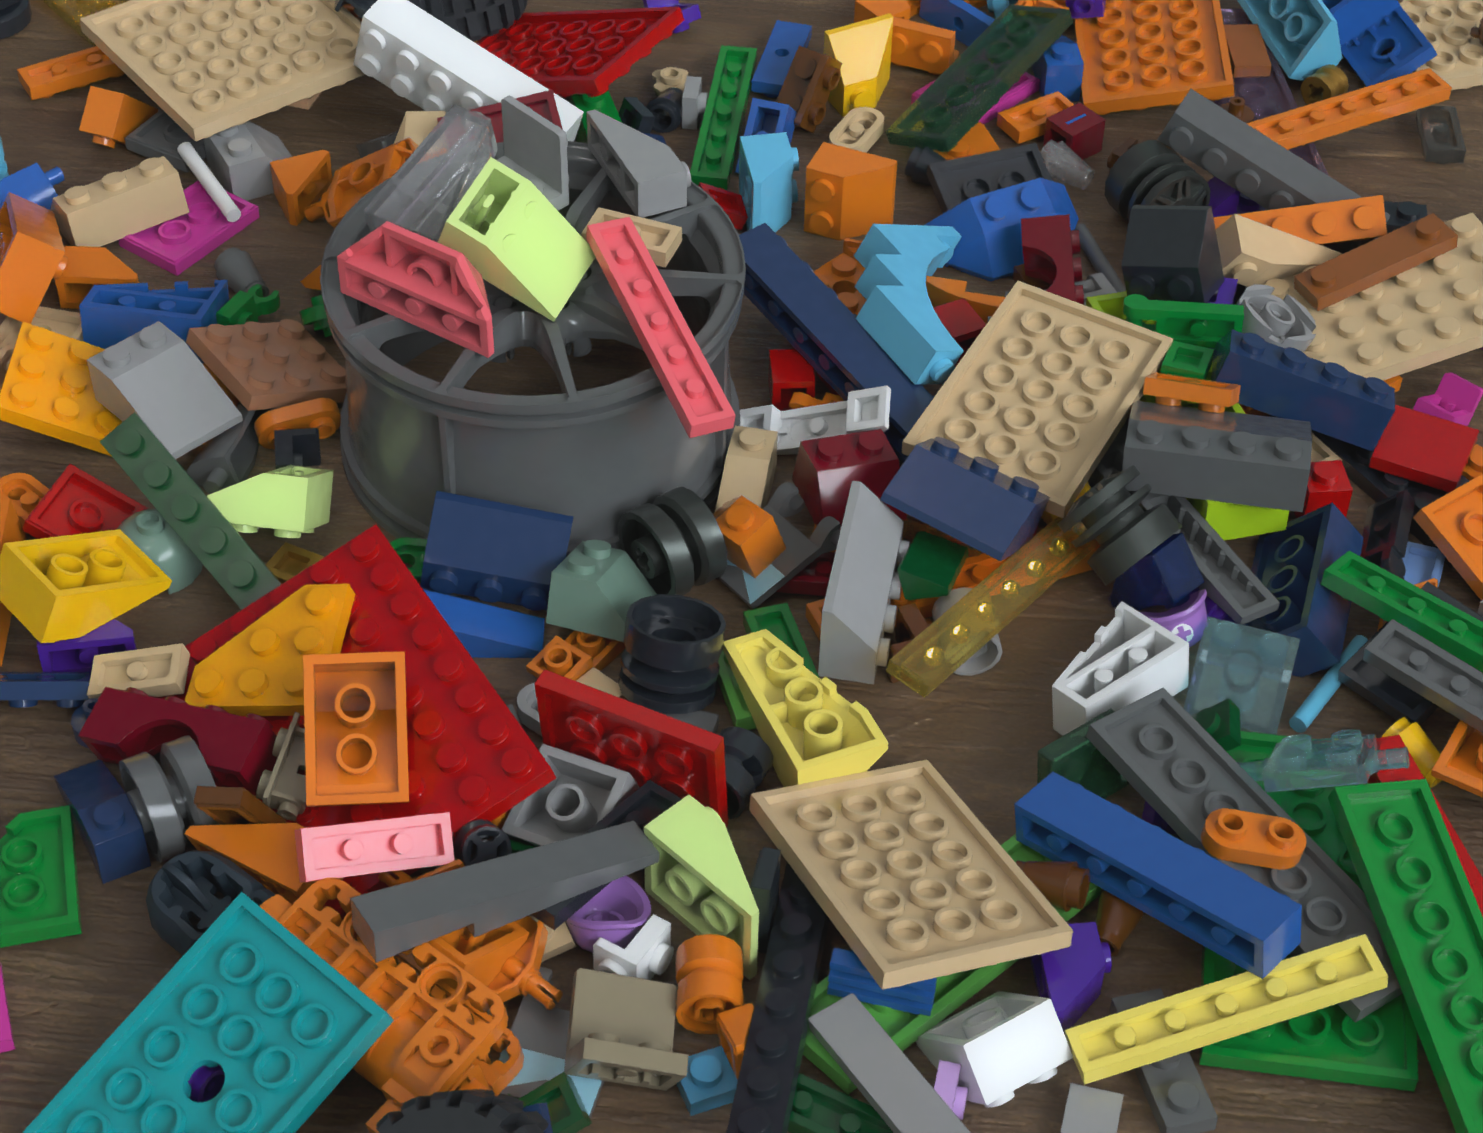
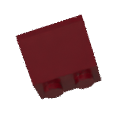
M882 429L805 440L800 442L792 481L798 488L799 494L804 500L816 526L822 519L831 516L839 521L842 527L852 481L862 482L881 499L883 492L900 469L899 459ZM883 502L904 521L903 528H906V513Z

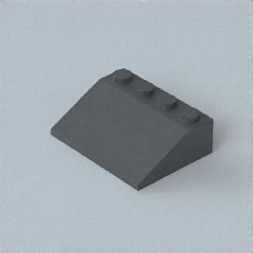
M1137 401L1132 404L1122 471L1134 465L1141 474L1126 485L1125 488L1131 491H1138L1149 483L1152 487L1149 493L1303 512L1311 465V424L1309 421L1226 411L1214 413L1193 407L1167 406Z

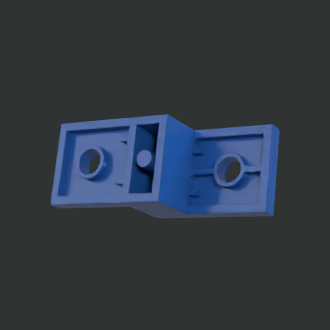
M1322 0L1337 21L1342 56L1365 87L1410 74L1437 56L1431 43L1404 11L1398 0ZM1391 47L1394 48L1389 54L1380 56L1384 50Z

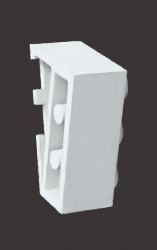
M1121 601L1115 609V617L1108 626H1101L1094 634V643L1086 652L1080 651L1052 685L1053 729L1086 752L1095 746L1086 738L1089 725L1163 687L1172 697L1188 687L1189 643Z

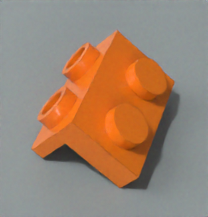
M893 17L891 62L897 66H908L925 70L930 74L944 75L953 69L959 59V51L954 50L956 31Z

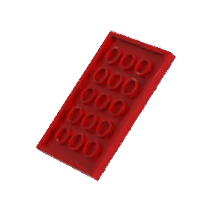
M680 7L523 13L520 19L514 20L513 25L509 28H503L499 30L498 34L493 36H484L476 44L547 89H553V93L558 94L560 97H568L573 94H587L588 97H596L607 92L609 85L618 77L629 73L630 67L635 62L651 54V49L656 44L669 38L673 34L672 31L684 21V17Z

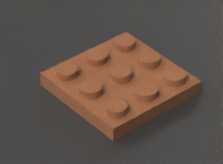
M291 319L271 323L250 321L241 325L224 326L221 324H210L208 327L189 328L186 343L248 411L281 408L317 398H330L336 403L344 402L347 393L346 369L340 366L298 321Z

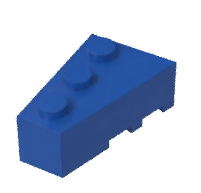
M228 279L214 280L215 287L188 288V281L175 282V289L149 290L148 283L94 285L79 305L83 341L106 349L134 335L143 328L160 321L186 343L189 328L208 327L210 324H217L216 312L229 301ZM193 351V353H194V354L196 355V357L200 360V362H201V363H204V362L201 360V358Z

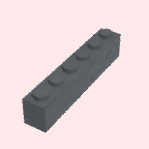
M1193 89L1189 90L1157 139L1267 210L1363 198ZM1385 212V218L1387 223L1391 215ZM1377 238L1324 246L1344 254Z

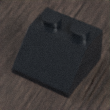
M1134 205L1131 208L1121 264L1127 296L1139 294L1145 296L1148 300L1207 303L1225 281L1211 206Z

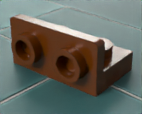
M800 45L776 102L788 104L797 112L794 120L796 127L814 133L816 126L825 117L826 102L831 90L835 89L839 83L842 63L829 55L820 54Z

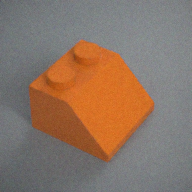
M823 142L806 167L804 231L841 241L846 238L850 239L866 235L873 224H893L897 160Z

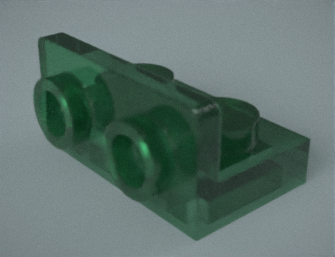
M1110 708L1038 750L1037 784L1049 774L1055 772L1072 782L1082 785L1085 789L1103 799L1130 784L1086 738L1090 724L1115 711Z

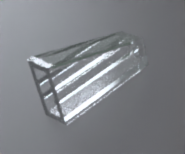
M454 104L364 209L369 231L372 232L388 221L438 242L447 219L490 157L494 158L498 148L491 118L486 117L481 112L471 111Z

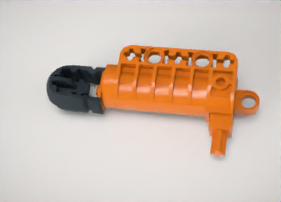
M196 850L179 854L169 860L160 868L149 884L146 904L152 928L161 939L180 954L184 955L234 899L243 892L392 1017L394 1021L352 1068L382 1091L387 1100L365 1123L370 1133H379L376 1129V1123L388 1112L401 1111L404 1102L418 1096L433 1095L434 1092L472 1089L492 1090L495 1096H499L500 1092L518 1075L523 1067V1050L519 1040L507 1028L508 1014L498 994L427 942L376 963L353 928L350 898L362 894L338 878L327 877L318 880L291 904L281 895L266 889L259 881L228 858L215 852ZM218 891L224 895V898L221 900L214 896ZM325 897L329 900L337 898L347 915L342 920L340 914L331 907L327 906L322 909L320 905L321 900ZM192 916L200 920L197 925L199 932L194 929L189 920ZM451 978L458 982L457 989H454L442 979ZM490 1047L498 1052L506 1049L509 1060L505 1063L496 1060L491 1064L488 1055L491 1051Z

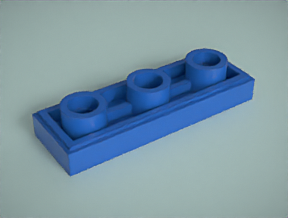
M921 0L919 17L936 27L956 31L955 39L978 53L986 50L1001 59L1004 58L1008 27L963 0Z
M776 21L752 78L751 91L763 93L771 98L778 97L799 45L807 48L812 36V25Z

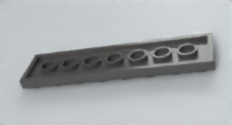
M1164 687L1089 725L1086 738L1185 843L1203 850L1207 855L1235 870L1244 872L1250 878L1278 893L1287 895L1293 901L1302 905L1301 943L1290 953L1293 957L1366 934L1388 974L1387 988L1338 1003L1355 1023L1403 994L1364 892L1306 833L1307 843L1299 863L1286 870L1224 861L1206 851L1201 842V832L1208 815L1217 809L1229 808L1282 817L1294 823L1296 822Z

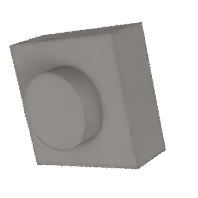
M687 76L682 96V129L697 130L700 115L705 113L708 93L702 92V77Z

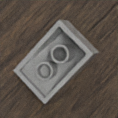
M160 321L143 328L134 335L87 359L95 399L122 422L135 412L175 459L243 421L240 411L185 341Z

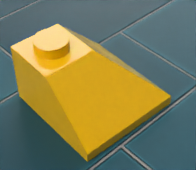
M890 13L824 32V54L842 63L839 83L835 89L831 90L828 101L842 117L858 107L875 108L889 81L893 16Z

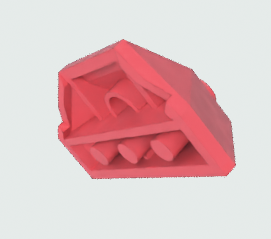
M386 221L337 256L341 293L487 358L494 354L492 315L483 278L463 253Z

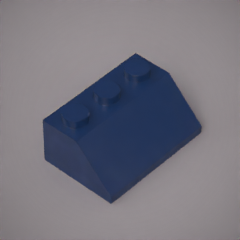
M942 437L931 438L916 444L883 492L881 501L999 561L1030 545L1050 499L1049 496L1038 491L1039 486L1036 483L1019 476L1011 478L999 472V466L993 461L983 457H974L973 459L959 452L960 447L956 443Z
M436 491L420 586L443 594L456 593L477 597L485 602L515 604L533 611L547 610L551 573L566 558L574 516Z

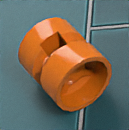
M696 935L679 945L675 955L676 981L678 984L676 1017L678 1023L687 1030L699 1034H718L717 1014L744 1005V993L742 990L744 978L743 952L738 943L723 935Z

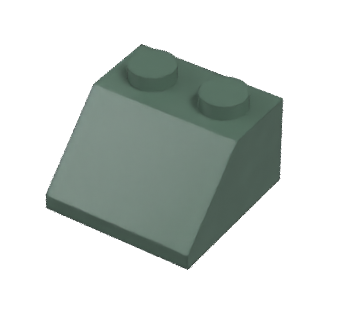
M602 540L582 541L551 573L546 623L624 642L626 614L630 605L641 598L657 594L626 551L611 548L608 542Z

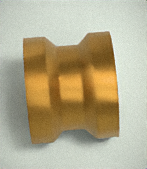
M1327 64L1302 82V97L1309 105L1348 92V79L1339 67Z

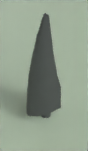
M241 403L237 409L242 414L243 421L208 440L186 472L199 486H203L204 490L209 494L246 480L255 465L260 444L254 430L255 421L262 414L272 409L248 411Z

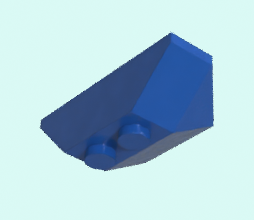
M1037 178L971 197L928 222L925 226H952L962 236L954 248L953 256L944 266L948 267L949 265L964 273L988 281H995L1013 275L1014 266L1024 264L1021 219L1069 214L1072 231L1075 230L1079 218L1064 184L1044 178Z

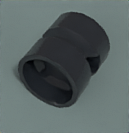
M730 726L722 729L718 735L724 737L728 819L731 820L739 817L748 805L751 794L755 793V789L762 783L773 765V754L764 740L752 731Z

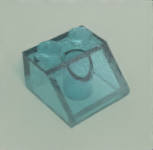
M1208 616L1198 648L1184 709L1190 715H1193L1202 709L1229 698L1240 708L1241 731L1277 735L1300 639Z

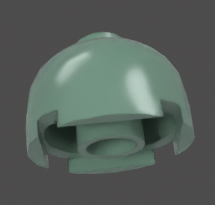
M157 509L136 512L124 519L117 528L127 535L172 580L170 588L167 589L168 594L179 592L192 584L201 573L202 562Z

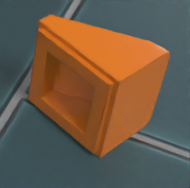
M752 1003L718 1013V1018H716L719 1044L722 1046L737 1080L754 1011Z

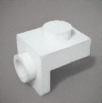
M653 914L625 949L600 937L593 945L594 970L651 980L655 974L661 975L668 968L674 954V948L671 946V923Z

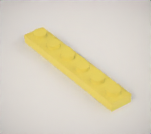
M1366 934L1282 960L1264 979L1247 971L1065 1029V1037L1085 1085L1387 988L1388 974Z

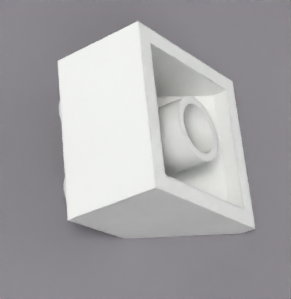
M998 991L938 1023L932 1029L919 1036L916 1041L918 1047L937 1070L940 1060L961 1064L958 1086L968 1088L966 1101L983 1104L987 1108L996 1107L1010 1101L1015 1096L1013 1091L1026 1083L1035 1084L1050 1079L1057 1074V1066L1073 1058L1050 998Z

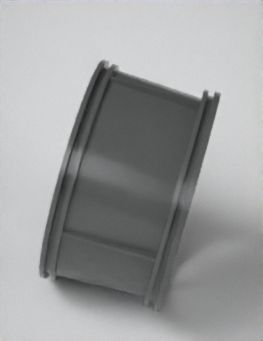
M568 141L569 205L558 210L560 214L580 235L598 207L636 216L588 148V143ZM504 142L469 147L439 155L407 168L377 185L344 215L334 229L326 245L321 262L320 284L323 305L330 330L336 344L345 357L347 393L341 411L340 449L343 469L349 486L358 502L380 526L396 538L428 539L436 491H442L574 516L567 557L582 541L602 540L608 542L611 548L622 550L618 537V522L621 515L646 503L653 504L656 497L674 488L683 486L692 490L705 502L710 510L715 506L726 454L734 428L689 438L653 367L608 385L576 391L567 355L572 353V343L574 345L573 357H582L591 351L592 344L590 338L614 339L643 350L596 258L554 322L483 279L492 315L494 354L487 358L465 348L442 382L417 374L404 367V365L422 352L447 339L341 293L337 256L386 221L438 242L447 219L472 185L471 173L484 167L490 157L497 160L504 156ZM691 181V186L687 187V206L644 218L682 227V242L666 268L657 265L656 267L736 415L735 427V425L740 426V408L735 385L730 376L729 339L736 328L742 307L746 276L744 250L739 234L729 216L708 193ZM526 346L534 348L548 362L556 373L562 393L534 396L503 395L463 389V387L473 374L490 360L496 363L507 362L506 352L507 357L511 360L515 356V348Z

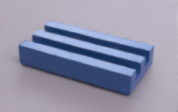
M834 948L829 966L827 994L844 998L853 993L861 1002L886 1006L917 1015H931L937 978L882 990L853 951Z

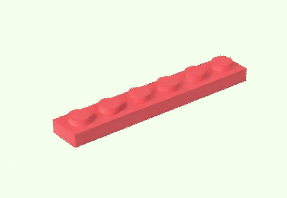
M625 217L587 225L586 240L688 437L693 438L734 428L736 415L631 218Z

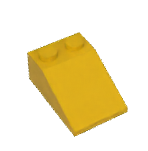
M120 529L7 542L3 544L0 554V601L41 644L80 638L169 589L172 582Z

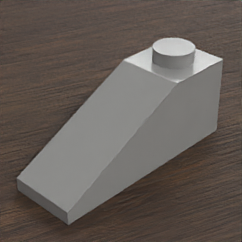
M595 109L587 111L588 148L637 217L644 218L687 206V187L691 186V174L687 164L684 161L680 162L668 145Z

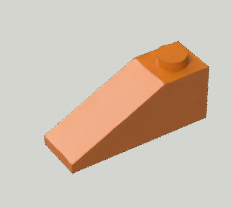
M297 823L193 825L184 833L198 851L215 852L228 858L259 881L266 889L281 895L291 904L312 884L318 881L300 882L295 830L304 829L305 827ZM326 897L321 900V907L327 902L328 899Z

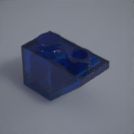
M1183 533L1171 535L1115 579L1110 596L1113 608L1117 607L1122 601L1135 610H1142L1153 605H1164L1166 609L1178 607L1190 599L1189 593L1201 585L1204 580Z

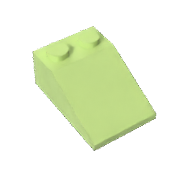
M688 794L644 826V834L660 853L658 863L644 868L645 891L696 935H723L738 943L743 952L744 976L750 980L757 975L759 909L721 817L714 809L708 806L704 807Z

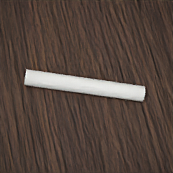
M181 143L177 151L226 219L229 222L237 221L241 217L239 208L191 143Z

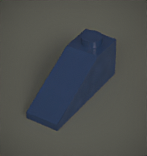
M101 759L54 776L66 806L70 805L73 821L103 884L151 866L141 823L125 791Z

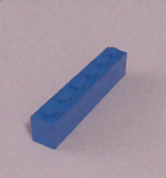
M1052 772L1014 803L1017 841L1052 861H1077L1079 867L1089 869L1091 883L1262 979L1301 943L1302 905L1293 901L1287 895L1278 893L1250 878L1244 872L1235 870L1207 855L1203 850L1168 834L1162 828L1129 813L1121 806L1090 792L1076 782H1072Z

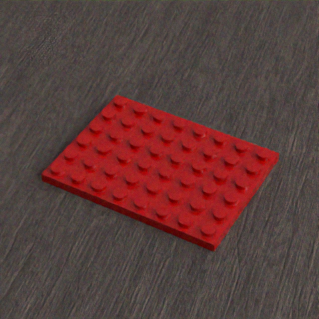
M376 524L187 644L185 647L190 652L184 694L169 695L185 701L194 667L304 585L349 584L355 593V598L340 654L405 651L409 803L306 807L303 814L297 815L296 820H286V823H297L305 828L450 812L453 840L457 831L466 823L476 819H487L491 822L557 778L550 765ZM167 696L156 697V698L165 699ZM261 716L273 725L272 730L276 735L281 727L289 729L293 716ZM300 716L299 727L304 728V716ZM299 769L298 774L306 776L305 771ZM421 868L406 869L402 871H404L406 874L410 876ZM380 873L344 877L342 880L362 895L389 887L379 880ZM337 898L334 900L328 899L322 909L327 906L331 907L340 914L342 920L347 915Z

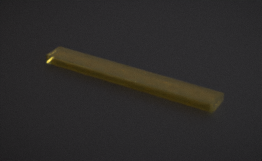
M1055 518L889 660L886 672L925 698L1099 543L1093 539L1075 548L1071 542L1088 529L1080 521L1064 533L1057 525L1064 518Z

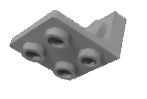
M509 95L503 98L501 104L504 156L497 159V161L530 180L557 210L569 205V175L567 160L568 140L565 131ZM483 167L471 173L472 183Z

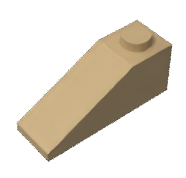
M735 425L726 454L715 511L724 503L741 495L762 509L767 505L777 469V431Z

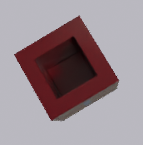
M1080 102L1046 118L1043 150L1070 167L1102 151L1106 120Z

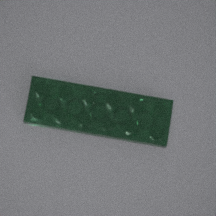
M1010 4L885 131L889 143L910 148L918 146L924 149L928 146L932 150L949 152L1073 23L1070 10Z

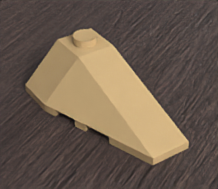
M1235 213L1216 229L1224 277L1238 279L1237 284L1246 287L1254 284L1264 285L1270 279H1283L1302 273L1309 266H1318L1327 260L1343 254Z

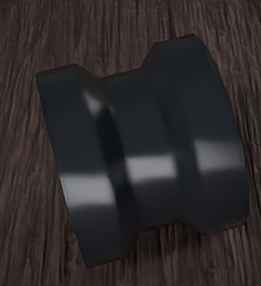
M476 819L466 823L457 831L453 838L454 854L465 866L512 854V845L507 834L487 819Z

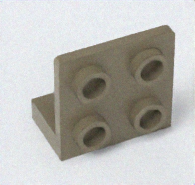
M579 968L573 977L564 1072L567 1075L667 1091L687 1076L689 1055L672 1052L677 986L664 982Z

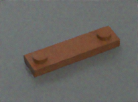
M1432 213L1294 276V289L1316 311H1320L1457 248L1458 235Z

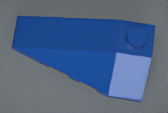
M422 587L472 658H534L543 649L545 618L450 594L439 593Z

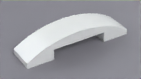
M881 386L850 391L846 401L780 411L773 404L741 409L740 426L777 431V455L798 454L801 441L882 429L883 432L888 430L891 388Z

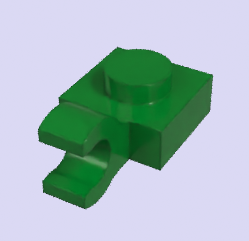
M260 284L253 285L248 290V293L240 290L216 312L217 324L226 326L241 325L250 321L258 322V316L272 314L280 308L279 291L274 290L269 296L263 297L262 285Z

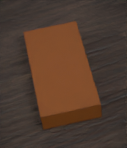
M1258 24L1224 25L1233 77L1270 76L1272 65Z

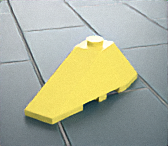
M767 629L724 641L723 651L758 732L764 742L770 747L773 754V766L783 787L866 772L888 750V741L868 709L858 701L851 704L836 692L837 685L826 676L820 679L804 666V659Z

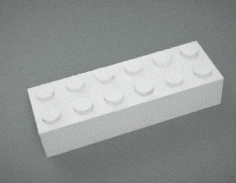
M377 0L362 17L353 65L358 67L367 76L377 79L391 88L397 95L405 97L425 111H446L447 116L500 103L503 98L509 95L516 99L549 90L408 0ZM554 93L562 128L567 135V140L574 142L584 112Z

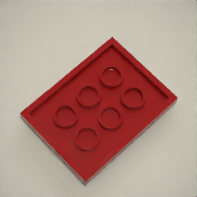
M544 669L534 684L543 744L629 772L639 788L648 780H651L682 799L690 794L704 807L708 806L714 809L727 828L729 822L723 736Z

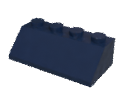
M1232 329L1217 342L1214 348L1211 381L1241 385L1239 404L1278 418L1309 421L1311 430L1373 452L1395 412V388L1390 387L1383 380L1375 377L1365 378L1349 372L1340 364L1333 362L1324 363L1307 357L1305 353L1296 348H1282L1271 344L1257 334L1241 333Z
M1333 502L1287 522V527L1284 531L1259 535L1251 571L1280 603L1277 611L1245 623L1243 630L1235 637L1231 658L1236 663L1301 678L1319 670H1327L1333 665L1340 663L1352 601L1346 600L1332 590L1322 586L1321 581L1324 570L1347 551L1361 556L1364 537Z

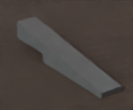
M1120 440L1112 442L1090 476L1088 483L1091 488L1108 475L1122 472L1125 445ZM1127 490L1131 495H1133L1135 492H1137V491ZM1149 493L1139 504L1144 512L1162 503L1168 507L1182 527L1156 547V549L1200 590L1206 589L1207 596L1235 622L1243 625L1278 610L1280 602L1185 497Z
M630 821L352 897L350 899L353 928L377 963L467 926L475 938L658 863L660 853L636 822Z

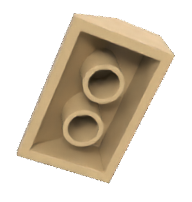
M164 156L145 159L138 166L122 172L108 173L101 180L91 184L71 187L64 194L54 197L51 211L55 214L59 231L71 246L101 247L125 238L127 235L135 234L189 213L179 173Z

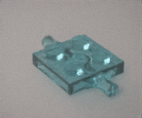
M1349 729L1335 732L1331 735V738L1312 740L1311 736L1307 734L1291 735L1281 740L1282 743H1276L1271 756L1265 758L1264 761L1237 762L1255 781H1264L1265 792L1367 784L1370 775L1378 773L1379 770L1409 768V754L1407 747L1378 750L1375 734L1362 735L1360 730Z

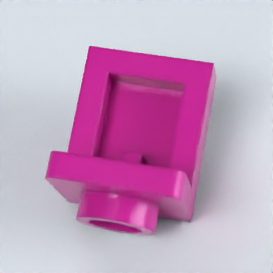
M1452 372L1445 373L1435 394L1419 397L1413 410L1468 426L1483 395V389Z

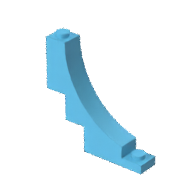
M873 224L854 254V257L865 268L854 287L866 299L855 319L915 385L943 384L955 369V364L964 350L953 339L936 314L928 296L926 277L932 276L937 268H943L944 264L951 259L954 248L962 236L952 226Z

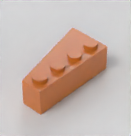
M8 192L0 209V313L20 322L31 324L52 278L59 280L66 267L68 257L64 256L65 246L62 243V236H60L54 212L11 192Z

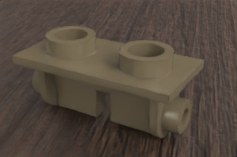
M295 712L289 729L280 728L272 756L278 757L273 771L264 770L256 792V798L262 800L269 808L278 810L277 814L290 821L296 820L297 815L303 814L306 808V776L298 774L299 769L305 771V729L299 727L300 713Z

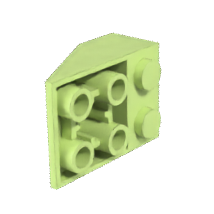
M492 157L487 161L447 219L438 243L463 253L484 280L553 322L596 258L590 245L530 180Z
M289 465L259 474L207 496L238 532L256 533L258 528H273L274 536L301 538V533H314V528L329 523L334 470Z

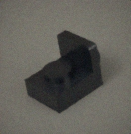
M317 428L274 430L276 469L289 465L303 467L321 465L320 439Z

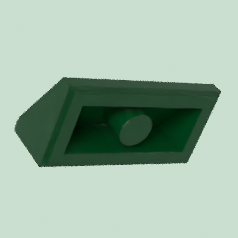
M918 531L898 567V575L905 600L948 596L969 555L968 548L928 532Z

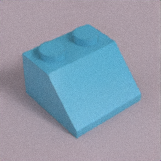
M786 132L740 136L739 194L742 196L748 216L745 222L747 231L766 223L776 233L791 219L792 203L798 202V188L796 180L793 179V171H799V155L796 147L791 148Z

